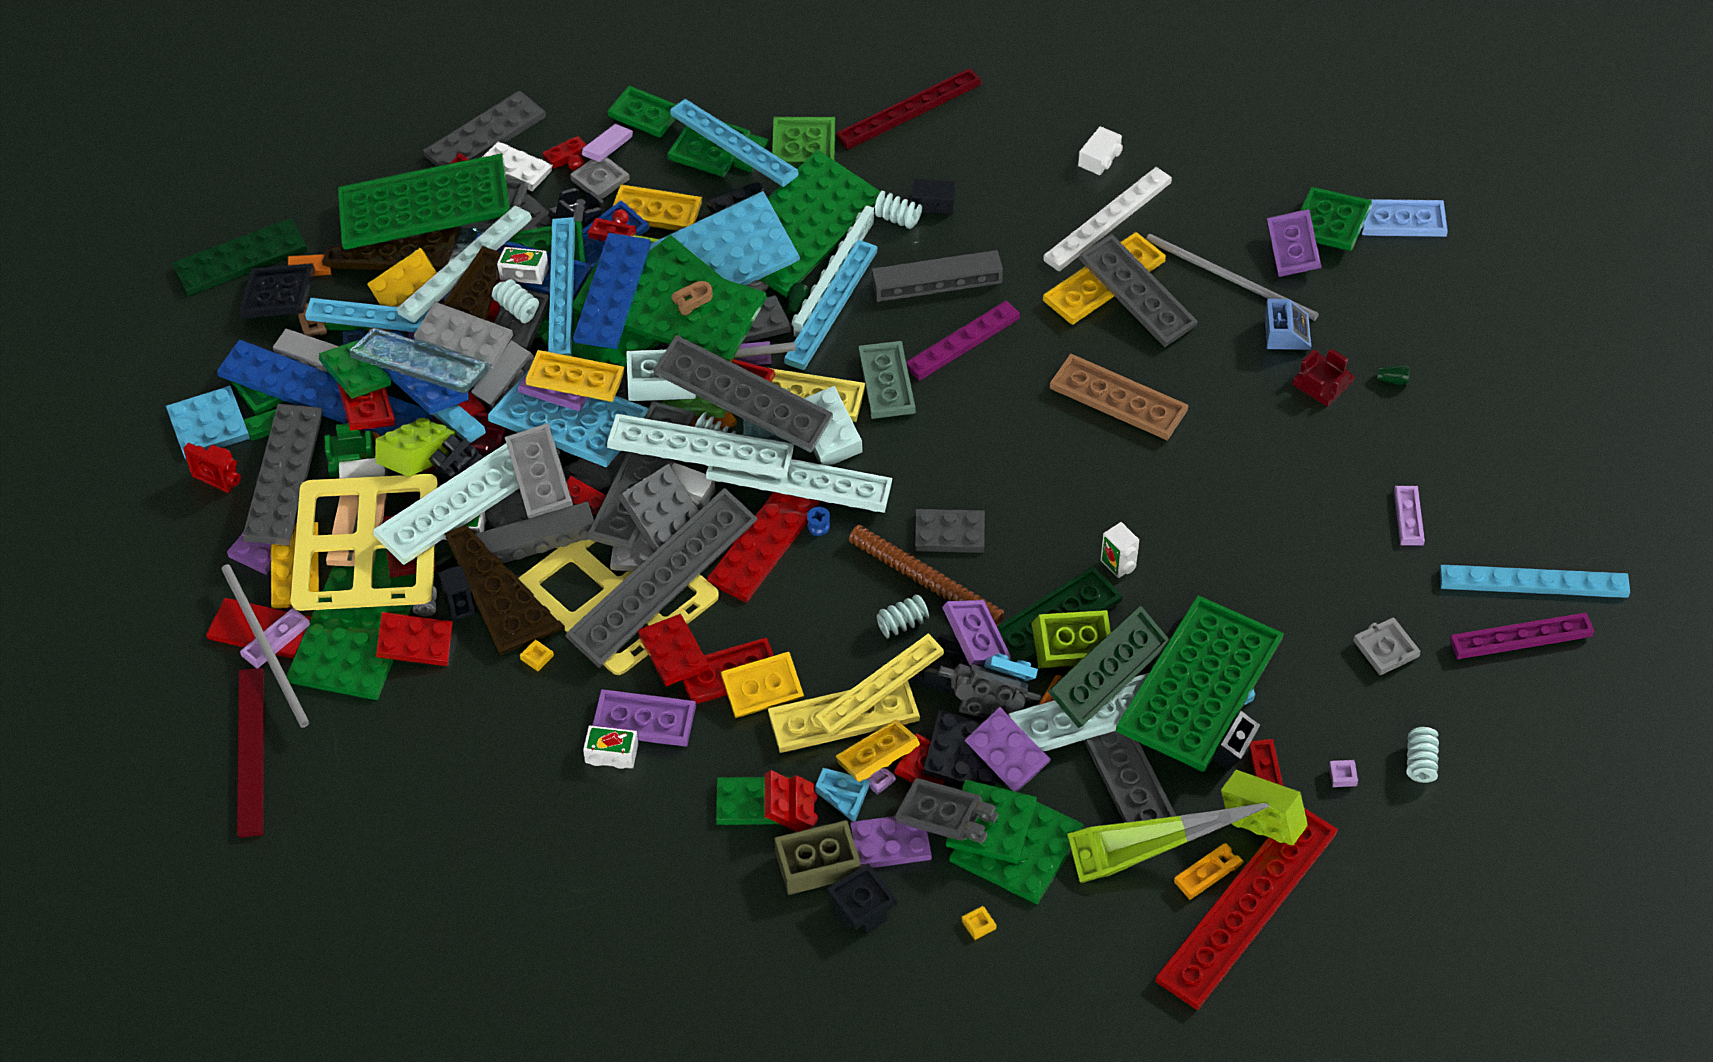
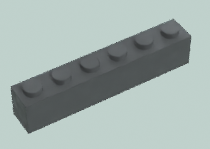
M998 250L872 269V286L877 302L1000 284L1003 281V267Z
M584 502L480 532L476 535L503 564L513 560H520L533 554L544 553L557 547H565L578 541L589 540L588 532L594 519L589 503Z

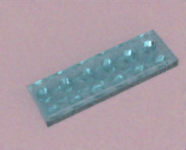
M373 328L350 349L351 358L465 394L489 371L488 363L377 328Z

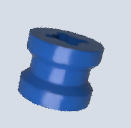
M814 507L808 511L807 527L811 534L822 536L829 531L830 514L828 510L823 507Z

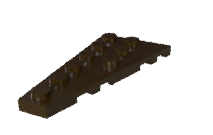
M457 226L344 250L342 245L331 246L327 248L322 264L323 266L337 269L388 270L421 248L436 272H439L449 263L462 228Z
M482 246L443 305L487 321L492 302V291L496 286L499 274L497 263L501 253ZM418 341L416 343L418 350L471 372L475 370V362Z
M467 525L445 533L447 543L458 566L461 565L470 586L471 595L499 656L530 644L534 640H540L565 629V626L550 613V610L534 597V594L510 569L508 570L501 563V560L496 555L490 552Z

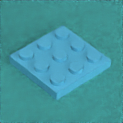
M231 386L166 406L185 459L186 456L183 448L188 442L208 450L212 444L222 448L250 439Z

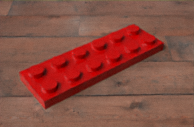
M773 492L756 514L757 521L735 541L708 576L707 581L717 589L747 603L808 523V511L814 507H819V501Z

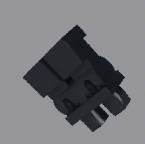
M451 434L442 443V446L450 454L446 456L437 449L428 460L436 468L433 473L446 483L484 457L466 439L461 442Z

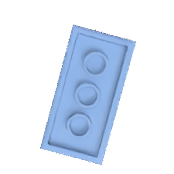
M1372 200V207L1361 229L1362 235L1447 236L1448 230L1444 201Z

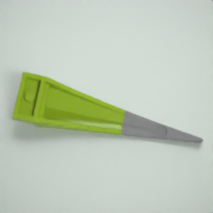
M1262 803L1182 816L1094 826L1069 833L1068 838L1079 880L1081 883L1104 876H1110L1268 808L1269 804Z

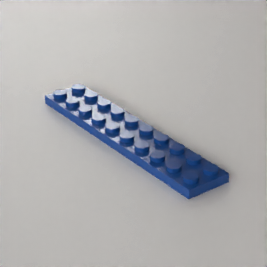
M242 340L236 343L217 370L219 377L266 393L272 397H278L280 400L293 405L322 408L323 416L344 424L348 423L337 382L330 373ZM388 395L395 419V426L361 430L375 432L383 436L385 433L401 428L402 425L412 423L418 418H427L431 422H434L435 419L423 408Z

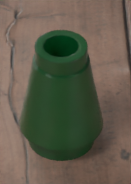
M794 283L793 287H790L786 311L789 315L794 316L801 311L803 301L810 296V288L802 283Z
M1399 364L1378 367V380L1402 386L1409 384L1410 366Z

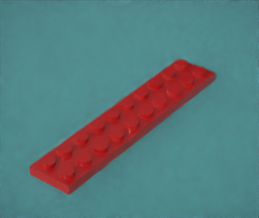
M1304 808L1308 825L1293 846L1277 842L1268 837L1157 975L1155 982L1196 1010H1199L1337 835L1338 829Z

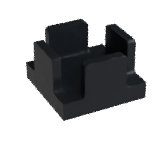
M576 188L560 192L557 206L549 209L548 216L551 219L574 217V221H581L584 229L602 215L604 201L593 191L587 192L586 202L583 199L577 200L579 190Z
M940 633L938 644L944 650V654L914 675L912 683L956 695L954 688L951 686V679L938 675L939 668L943 666L954 670L959 664L970 665L957 638Z
M869 863L827 888V894L834 902V912L848 930L852 927L856 930L863 926L866 933L884 923L887 920V911L897 905V899Z

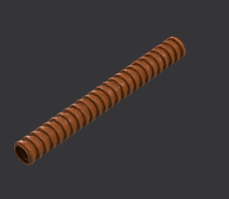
M857 525L851 531L849 536L851 544L855 543L856 547H861L863 551L866 550L873 557H878L880 561L884 560L886 565L889 564L896 571H901L903 575L907 574V577L913 578L915 582L919 581L921 586L925 585L926 589H930L933 593L936 592L938 596H942L945 600H984L996 627L1001 623L1004 617V610H998L996 605L992 606L991 602L986 603L984 598L980 599V596L974 595V592H968V589L966 587L962 588L961 584L956 585L954 580L951 581L944 574H939L937 570H933L930 566L927 567L925 563L921 564V561L919 559L915 560L914 556L909 557L907 552L904 553L897 546H892L890 542L886 543L885 539H880V536L869 532L867 528L863 529L862 525Z

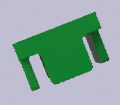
M348 423L336 425L338 436L330 437V435H325V453L330 477L339 476V462L374 458L373 434L370 431H365V433H361L360 430L350 431Z

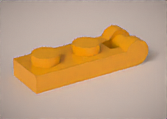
M1224 843L1176 876L1174 883L1191 900L1231 871L1239 869L1244 861L1238 855L1235 856L1231 852L1232 848L1227 843Z

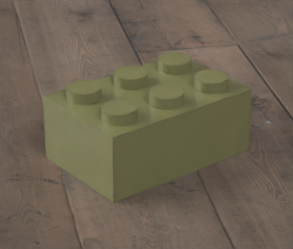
M847 820L775 838V853L788 895L835 884L860 869V860Z

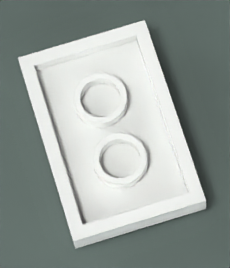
M497 142L483 156L502 153L506 180L526 181L527 189L533 191L552 172V164L500 142Z

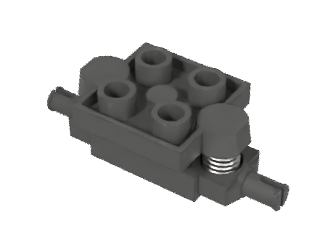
M959 664L954 670L940 666L938 671L939 676L951 679V686L954 688L956 696L961 699L959 712L988 719L999 707L1009 715V713L1022 710L1025 700L1036 704L1040 702V694L1029 692L1027 683L1017 681V677L974 664H971L970 667Z

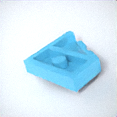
M995 654V656L986 658L984 668L1015 676L1017 681L1027 682L1036 678L1038 669L1032 668L1029 662L1017 660L1016 663L1008 660L1009 657L1003 654Z
M823 768L817 781L815 792L851 821H856L868 791L870 780L865 779L858 782L849 774Z

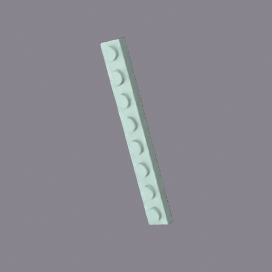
M866 205L862 213H858L854 226L848 229L846 239L840 242L836 255L831 256L827 269L821 272L817 285H813L809 298L803 301L799 314L794 315L792 326L794 327L795 337H798L857 240L863 241L874 223L873 207Z
M517 206L511 208L397 308L398 314L413 323L416 322L432 307L434 302L441 300L455 287L482 246L496 251L532 220L531 214Z

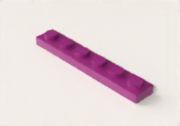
M1004 301L906 362L908 371L919 381L1019 320L1020 312L1008 301Z
M1586 612L1451 635L1450 642L1456 658L1463 659L1593 637L1595 631Z

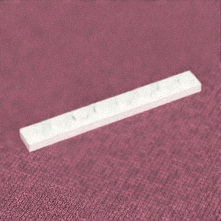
M1155 167L1044 255V261L1060 272L1079 257L1081 253L1089 249L1171 184L1172 177Z

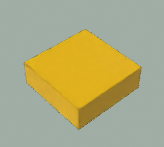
M534 640L520 654V660L539 671L554 654L552 650Z
M984 906L962 916V922L974 940L996 929V923Z

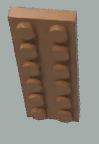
M1073 354L1068 356L1050 382V389L1167 441L1188 411V405Z

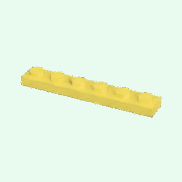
M928 633L815 715L816 721L831 737L942 656L944 650Z

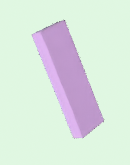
M615 124L582 149V155L600 162L632 138L633 131Z
M1395 486L1394 496L1400 545H1424L1425 539L1418 486Z
M294 608L289 610L264 631L273 652L276 654L310 625V622ZM256 638L240 651L241 656L257 669L267 661Z

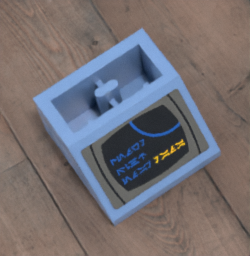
M1267 299L1265 310L1267 349L1311 350L1308 313L1290 299Z

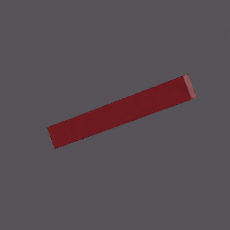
M970 68L836 132V139L846 150H849L980 86L981 79Z
M263 668L239 670L237 834L239 838L264 835Z

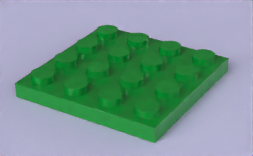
M999 783L995 785V787L1012 791L1010 788ZM1036 802L1019 864L959 849H954L950 855V862L1038 905L1071 851L1068 834L1084 829V824Z

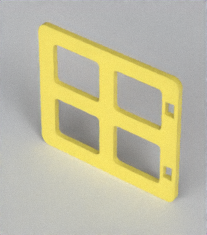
M418 474L411 477L399 475L307 480L303 482L299 492L291 589L292 607L295 610L303 611L415 605L430 602L433 597L435 545L417 556L415 586L373 589L374 551L386 548L373 535V530L376 526L377 496L379 494L420 492L421 499L438 488L437 478L432 474ZM359 495L357 531L355 533L313 535L316 499L318 497ZM355 551L354 581L351 590L309 592L313 553ZM392 594H405V598L392 599ZM332 597V602L319 603V598Z
M582 540L565 547H559L518 578L534 594V597L543 606L545 605L550 610V613L565 626L564 630L566 632L633 572L627 571L622 576H616L586 550L596 541ZM569 562L575 563L603 588L600 593L574 612L567 610L540 586L543 581ZM699 575L688 585L696 593L695 596L667 617L658 613L645 626H650L678 614L682 615L686 624L690 623L718 600L719 593L717 588L703 576ZM693 604L698 607L690 614H687L685 611ZM638 639L623 652L615 653L603 665L613 674L622 675L644 659L648 653L641 640ZM639 646L642 647L644 650L634 657L631 652Z

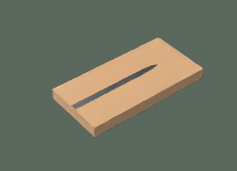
M381 493L377 496L375 528L383 522L388 497L387 493ZM359 495L340 496L332 535L353 534L357 531ZM377 549L374 551L373 566ZM328 551L327 565L355 566V551Z

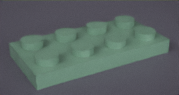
M902 341L858 346L871 418L915 414L916 408Z

